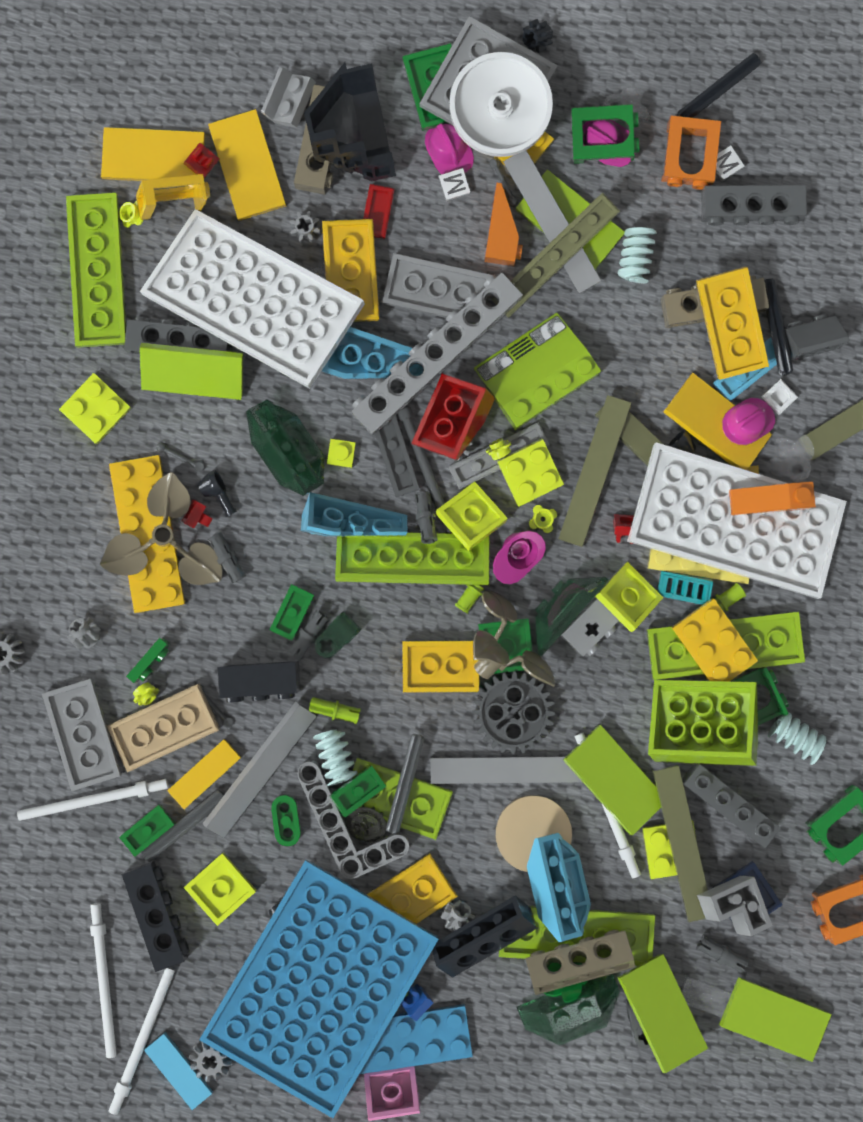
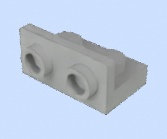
M279 67L261 113L276 124L297 128L316 81L311 77L292 74L286 68Z

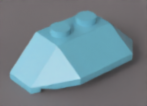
M559 833L535 838L527 863V870L538 918L558 942L580 937L584 932L583 927L587 921L591 902L579 853L562 839Z

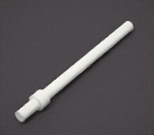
M584 732L575 735L577 744L586 738ZM602 804L620 849L618 852L621 860H625L631 877L636 878L641 873L634 858L636 853L633 846L629 845L621 824Z
M162 779L149 783L141 781L137 782L135 786L17 811V817L21 821L137 795L138 797L149 796L151 792L169 789L168 780Z
M94 903L90 905L92 916L90 931L91 936H94L106 1058H113L117 1054L104 940L106 924L102 921L101 903Z
M168 967L164 970L121 1080L117 1081L115 1086V1096L109 1108L111 1114L118 1115L124 1098L129 1095L132 1087L130 1083L175 973L174 968Z

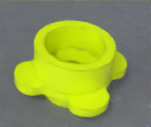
M137 200L135 203L126 202L121 206L119 216L125 227L129 228L133 224L141 225L144 220H140Z
M500 438L489 444L490 447L485 451L491 455L493 460H497L511 453L509 446L512 444L508 440Z
M536 505L533 508L534 515L529 521V526L531 529L538 528L545 533H550L553 530L552 523L557 517V512L554 509L548 510L542 508L541 505ZM541 517H545L544 522L541 521Z
M150 682L144 683L133 692L135 697L133 701L138 703L139 706L148 705L156 699V694L160 690L158 688L155 689L154 685H151Z

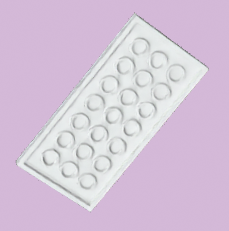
M196 209L140 290L143 296L309 389L365 305L364 301L359 297Z
M655 443L627 542L821 599L847 501L814 491L816 506L814 508L731 515L729 490L787 483Z

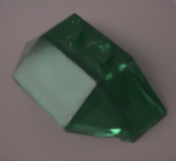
M268 399L246 411L251 444L279 485L305 496L324 484V454L295 413L273 404Z
M608 578L567 579L565 583L560 580L551 590L554 595L550 600L543 599L535 608L537 614L534 617L536 653L542 657L609 581Z
M609 974L589 980L586 985L582 986L581 995L572 1002L565 1003L562 995L558 997L544 995L516 1008L525 1030L560 1046L607 1027L620 990L614 975Z

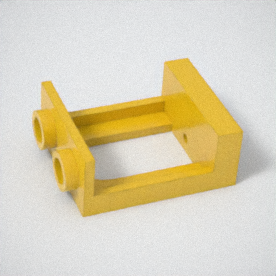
M203 174L141 180L136 194L140 220L150 219L156 207V202L193 198L195 209L201 212L203 206L206 205L207 198L210 197V188L208 182H204Z

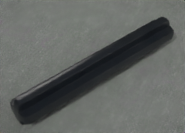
M755 53L749 55L679 110L677 116L693 118L759 67L761 60Z
M773 278L765 279L769 304L766 313L778 372L782 376L789 375L793 372V365L777 287Z

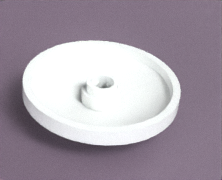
M494 52L474 59L461 70L451 89L449 107L453 126L466 144L486 155L506 157L529 149L542 137L551 118L553 100L549 83L535 64L517 54Z

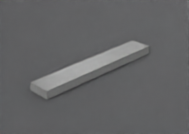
M525 150L503 162L549 242H551L569 224ZM583 248L563 266L579 294L601 282Z
M295 701L203 822L207 829L223 838L227 835L316 718V715Z
M566 756L430 758L431 784L561 783L582 781L563 761Z

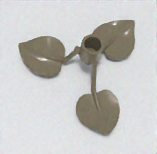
M172 472L160 478L148 494L147 506L149 512L156 517L164 516L162 524L153 529L152 539L141 546L136 536L128 533L119 534L109 542L100 562L102 568L113 574L134 575L141 572L148 563L147 556L143 552L154 543L161 547L171 544L185 556L180 560L178 568L181 577L186 582L193 585H204L219 582L222 579V566L218 564V557L210 546L197 542L192 544L187 552L173 540V531L167 525L168 516L174 519L182 517L190 507V496L185 486Z
M485 590L482 594L483 604L491 614L501 618V625L495 636L483 630H479L475 634L473 640V659L478 660L474 664L476 672L481 677L489 679L498 669L503 671L507 666L515 662H522V667L528 674L554 687L555 679L548 663L537 653L525 650L522 654L523 656L519 655L509 660L507 651L497 641L507 624V620L512 623L517 620L516 610L502 595Z

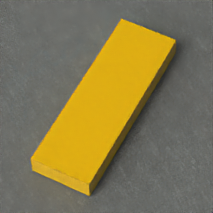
M224 739L167 791L185 809L242 757Z

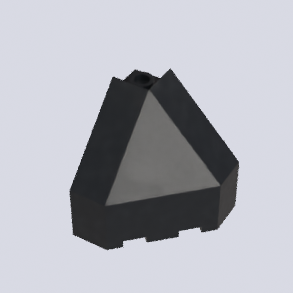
M344 62L304 112L314 159L322 163L325 160L334 163L335 168L351 174L354 171L360 173L364 179L371 182L396 176L394 161L387 140L373 65L371 63L347 69Z

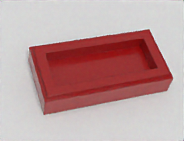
M370 184L363 219H373L374 237L385 239L395 188Z

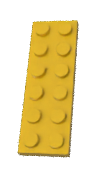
M160 455L109 464L121 534L128 533L136 536L141 546L152 539L153 529L162 524L164 516H153L147 506L150 490L163 477ZM168 516L167 525L173 531L171 517ZM156 543L152 544L143 551L148 559L146 567L141 572L128 576L134 613L186 605L176 548L171 544L166 547L158 546Z

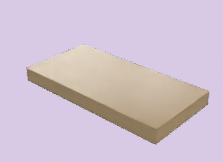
M200 683L107 726L127 772L221 730Z

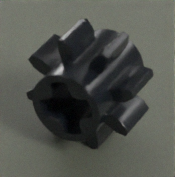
M535 19L529 22V26L523 28L522 41L529 50L536 49L540 53L546 50V46L553 44L551 40L553 30L547 24V21L539 23V20Z

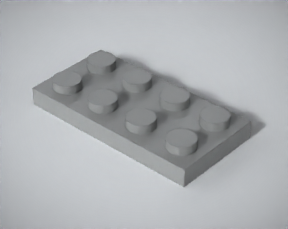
M393 253L382 304L447 318L455 309L458 311L462 310L466 306L465 300L472 293L476 292L479 294L485 288L483 284L492 275ZM469 313L465 317L466 321L470 324H477L480 321L476 313Z
M93 678L43 693L42 697L71 791L122 776Z

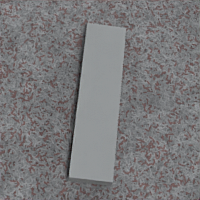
M539 422L503 439L511 442L512 445L509 446L511 453L541 438L546 446L550 445ZM487 448L448 467L459 490L500 470L497 461L493 460L491 455L486 453L485 450Z

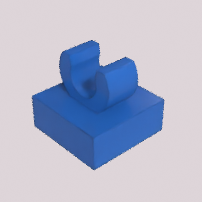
M416 984L414 987H410L409 994L404 997L401 1005L410 1018L417 1022L434 1002L426 991Z

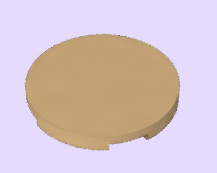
M528 795L512 801L504 808L496 825L495 836L497 846L504 859L513 867L528 872L527 863L534 839L559 833L562 839L571 845L572 828L567 814L556 802L546 797Z

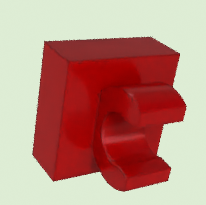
M199 143L183 164L196 175L203 174L205 179L220 158L203 144Z
M193 499L181 522L192 528H195L198 522L209 527L213 518L203 513L206 508L205 505Z
M614 514L613 527L617 543H620L622 535L629 536L634 519L633 515Z

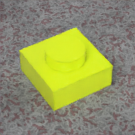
M330 439L327 465L352 468L356 442Z

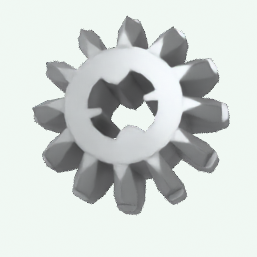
M0 632V651H7V656H0L1 675H7L8 669L12 672L17 671L15 663L23 664L24 662L18 657V654H25V650L17 649L22 644V641L16 640L13 642L14 634L12 633L5 636L4 632Z
M203 1042L202 1045L197 1043L194 1045L193 1049L195 1052L190 1054L189 1059L195 1061L190 1066L191 1070L199 1069L196 1074L197 1078L205 1074V1081L210 1082L213 1075L214 1079L219 1081L221 1074L227 1075L230 1070L227 1066L233 1064L231 1058ZM212 1055L215 1056V1061L207 1062V1058H210Z

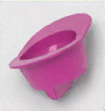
M612 119L586 121L583 125V146L623 143L629 136V131ZM630 158L599 160L605 165L623 167L631 162Z
M440 123L436 128L427 131L425 146L441 175L462 168L464 173L472 168L474 160L472 150L458 135L452 124Z
M749 398L731 408L724 415L722 421L723 431L731 442L738 445H748L773 429L775 415L772 408L765 401L759 398Z
M533 531L517 532L509 535L494 559L493 572L497 580L504 584H513L524 578L544 556L546 549L542 536Z

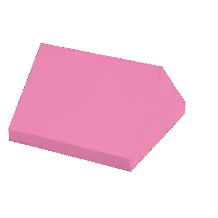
M415 1066L364 1074L368 1121L420 1113Z

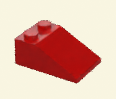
M441 374L412 444L458 460L486 421L495 400L494 396L486 388Z

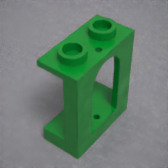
M633 104L572 108L574 164H582L584 160L630 158V161H634V153H639V137L634 138V128L638 127V112H633ZM620 119L629 126V136L623 143L583 146V121Z
M767 667L758 668L730 681L756 682L757 684L764 685L770 691V702L766 707L757 711L758 726L780 715L789 714L786 709L789 706L788 701L783 693L779 694L775 686L778 683L777 678L772 670L768 671Z
M854 785L845 790L846 795L815 820L805 822L810 828L806 832L815 843L820 841L826 848L822 852L831 863L836 861L842 866L863 850V832L846 846L837 848L828 842L827 831L832 824L855 806L863 814V793Z

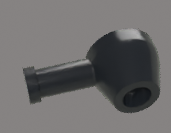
M686 430L679 432L668 444L669 447L693 453L696 449L692 439L693 435Z
M216 470L206 474L198 483L203 496H217L225 512V517L237 512L226 494V486L220 474Z

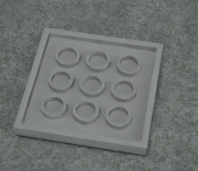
M469 16L423 96L420 107L453 125L449 107L453 83L467 64L485 54L508 52L520 55L535 64L542 71L548 83L558 65Z

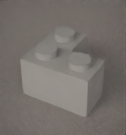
M739 876L697 895L706 920L720 922L731 917L737 934L753 936L773 926L755 877Z

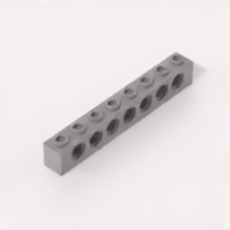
M503 273L497 277L492 275L483 284L485 288L479 294L474 292L465 300L466 306L462 310L458 311L455 309L446 318L448 322L441 329L437 326L427 335L429 340L424 345L418 343L408 353L410 357L404 363L400 360L390 369L392 374L387 379L380 378L371 387L373 391L367 397L362 395L352 404L354 407L351 411L352 414L372 436L522 299L523 294ZM487 296H494L498 299V305L489 307L485 304L484 299ZM469 313H476L480 321L477 324H469L465 317ZM451 330H457L460 332L461 338L456 342H452L447 338V333ZM438 347L442 350L443 354L440 358L433 359L428 355L429 349ZM414 364H419L424 368V372L420 376H413L409 372L410 367ZM396 381L402 382L405 385V390L399 394L392 392L390 389L392 383ZM377 398H381L387 403L382 411H376L372 408V402Z

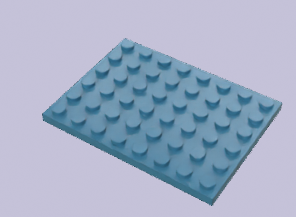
M305 859L199 1040L329 1117L334 1118L439 938Z

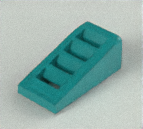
M661 571L657 592L662 597L703 605L710 600L713 580L711 578ZM668 578H673L671 592L666 591ZM682 580L681 593H676L678 581ZM689 582L693 583L691 595H687ZM699 584L704 585L702 597L697 596Z

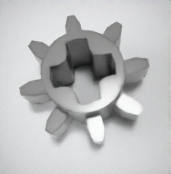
M310 211L306 215H301L297 212L298 218L296 221L290 220V225L295 227L290 232L291 236L298 235L301 244L304 239H309L313 243V235L321 233L318 228H315L320 223L319 219L315 218L312 220ZM305 223L309 226V231L305 232L301 224Z
M90 617L86 620L78 618L70 624L68 629L70 634L67 638L77 649H81L82 646L91 648L98 642V632L101 629Z
M459 900L454 905L448 902L441 918L445 920V928L454 932L471 922L475 916L471 914L470 906Z

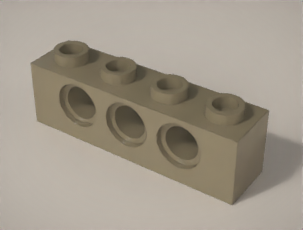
M313 86L310 105L325 86ZM306 124L294 185L298 190L325 195L326 188H331L333 173H330L331 162L325 160L323 167L319 170H314L310 167L311 163L316 160L314 159Z
M752 275L750 280L757 312H765L769 308L764 278L756 279V276ZM697 285L692 286L691 290L681 291V288L667 290L666 294L660 299L665 328L705 322ZM683 301H693L695 310H686L683 306Z
M612 930L600 938L587 937L580 940L578 944L571 946L569 944H561L555 947L553 951L546 953L545 951H536L530 954V957L525 959L535 995L635 968L634 957L626 932ZM602 949H608L611 952V955L607 958H601L597 954ZM577 956L586 958L585 963L582 965H576L572 961ZM552 963H559L561 965L560 970L557 972L549 971L548 967Z

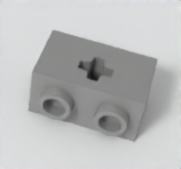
M595 599L560 636L581 656H584L586 653L591 656L600 647L597 642L603 636L606 638L610 637L617 630L618 627L615 624L619 620L598 599ZM587 623L589 625L594 623L597 625L594 629L597 632L595 635L585 634L588 630L586 627Z

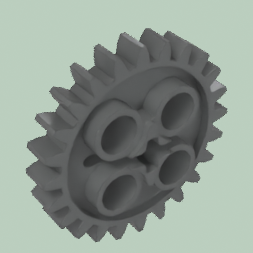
M515 671L512 672L511 678H508L505 672L502 673V680L500 681L493 676L494 684L492 686L485 682L484 685L487 691L479 690L478 693L482 696V699L474 700V703L479 705V709L472 710L473 714L479 715V718L474 720L473 723L482 725L477 730V733H486L483 741L487 742L492 739L491 748L493 749L500 744L501 753H504L506 748L510 747L512 754L515 753L516 747H519L521 752L525 753V745L535 749L533 743L535 740L543 743L540 735L542 733L545 735L550 734L545 729L546 725H554L553 722L548 720V716L555 715V712L548 710V707L552 706L554 702L546 701L550 692H541L544 687L543 683L535 686L536 678L532 677L529 681H526V673H523L519 679ZM515 687L520 690L521 696L519 700L512 702L508 700L507 692ZM527 696H530L531 699L518 710L520 716L517 719L511 717L502 728L497 729L496 726L509 715L508 708L512 707L515 709ZM494 705L500 706L503 711L502 716L498 719H492L488 714L490 707ZM529 706H535L538 709V716L534 720H528L525 717V710ZM510 724L519 725L520 733L518 736L512 738L506 734V729Z

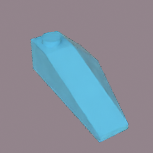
M350 327L321 372L342 379L388 378L392 374L390 369L400 360L404 363L410 357L408 353L412 348ZM414 364L410 367L409 372L413 376H420L424 368L419 364Z
M310 492L302 513L301 531L325 537L406 535L407 515Z

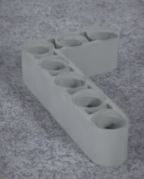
M307 760L300 765L297 772L298 779L340 873L345 878H357L407 854L410 842L407 835L403 832L389 834L361 848H357L343 815L329 797L332 794V790L328 786V781L319 763L314 760ZM305 766L314 767L317 772L316 777L313 779L306 778L303 775V768ZM315 790H324L327 794V799L324 802L316 801L313 796ZM326 813H334L337 816L338 821L335 825L325 823L324 815ZM338 836H343L348 840V846L342 849L338 848L334 844V839ZM396 838L402 839L405 842L404 849L400 851L394 850L391 847L392 840ZM371 849H377L381 852L382 857L378 861H372L368 857V852ZM347 860H355L359 868L354 872L348 871L344 865Z

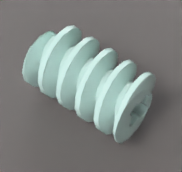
M634 227L624 231L627 239H624L622 244L626 248L621 251V255L624 258L619 261V264L623 268L618 270V276L635 283L644 284L649 282L642 275L650 273V270L645 268L644 265L652 263V260L646 258V255L653 254L654 251L647 248V245L655 244V240L649 238V235L657 234L656 230L646 227Z
M791 713L780 716L769 730L768 737L770 738L776 733V743L785 739L784 748L787 749L793 744L794 754L802 750L801 759L805 760L810 755V764H815L824 751L826 736L823 734L818 735L816 729L809 730V725L806 723L800 725V719H792Z
M337 730L326 731L313 737L315 740H321L316 745V749L324 750L319 754V759H327L322 764V769H330L325 774L326 779H333L328 786L348 781L357 774V771L348 769L354 764V761H346L345 759L351 755V751H343V748L348 745V741H340L345 732Z

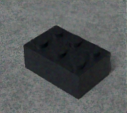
M299 661L217 667L219 698H226V703L242 702L244 697L252 696V701L270 699V695H278V699H291L295 697V693L301 691Z

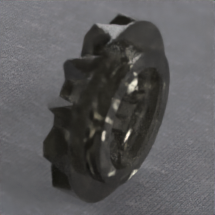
M363 804L347 816L346 826L350 834L358 840L373 842L380 839L386 831L387 820L383 818V812H377L374 806L367 808ZM364 817H366L368 822H371L369 829L366 823L363 822Z

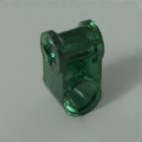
M343 611L315 641L316 652L324 658L333 657L361 631V628ZM323 640L326 642L331 640L333 642L331 644L333 648L331 652L327 650L321 651L323 648L321 642Z

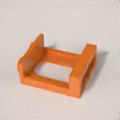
M670 116L667 123L668 138L664 174L661 182H667V185L671 187H681L682 184L692 185V188L697 190H703L704 186L713 185L716 175L721 121ZM682 134L706 137L703 167L696 174H687L679 166Z
M863 874L859 876V880L821 894L812 893L814 898L811 901L812 909L816 916L820 915L823 925L819 926L825 940L829 939L835 946L863 936V921L839 928L832 925L829 920L830 909L835 904L863 894Z

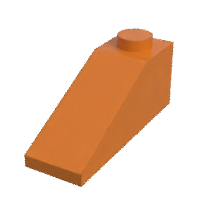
M497 182L484 262L514 267L515 260L521 259L523 245L518 244L519 235L502 183Z
M813 482L729 490L731 515L796 511L816 507Z

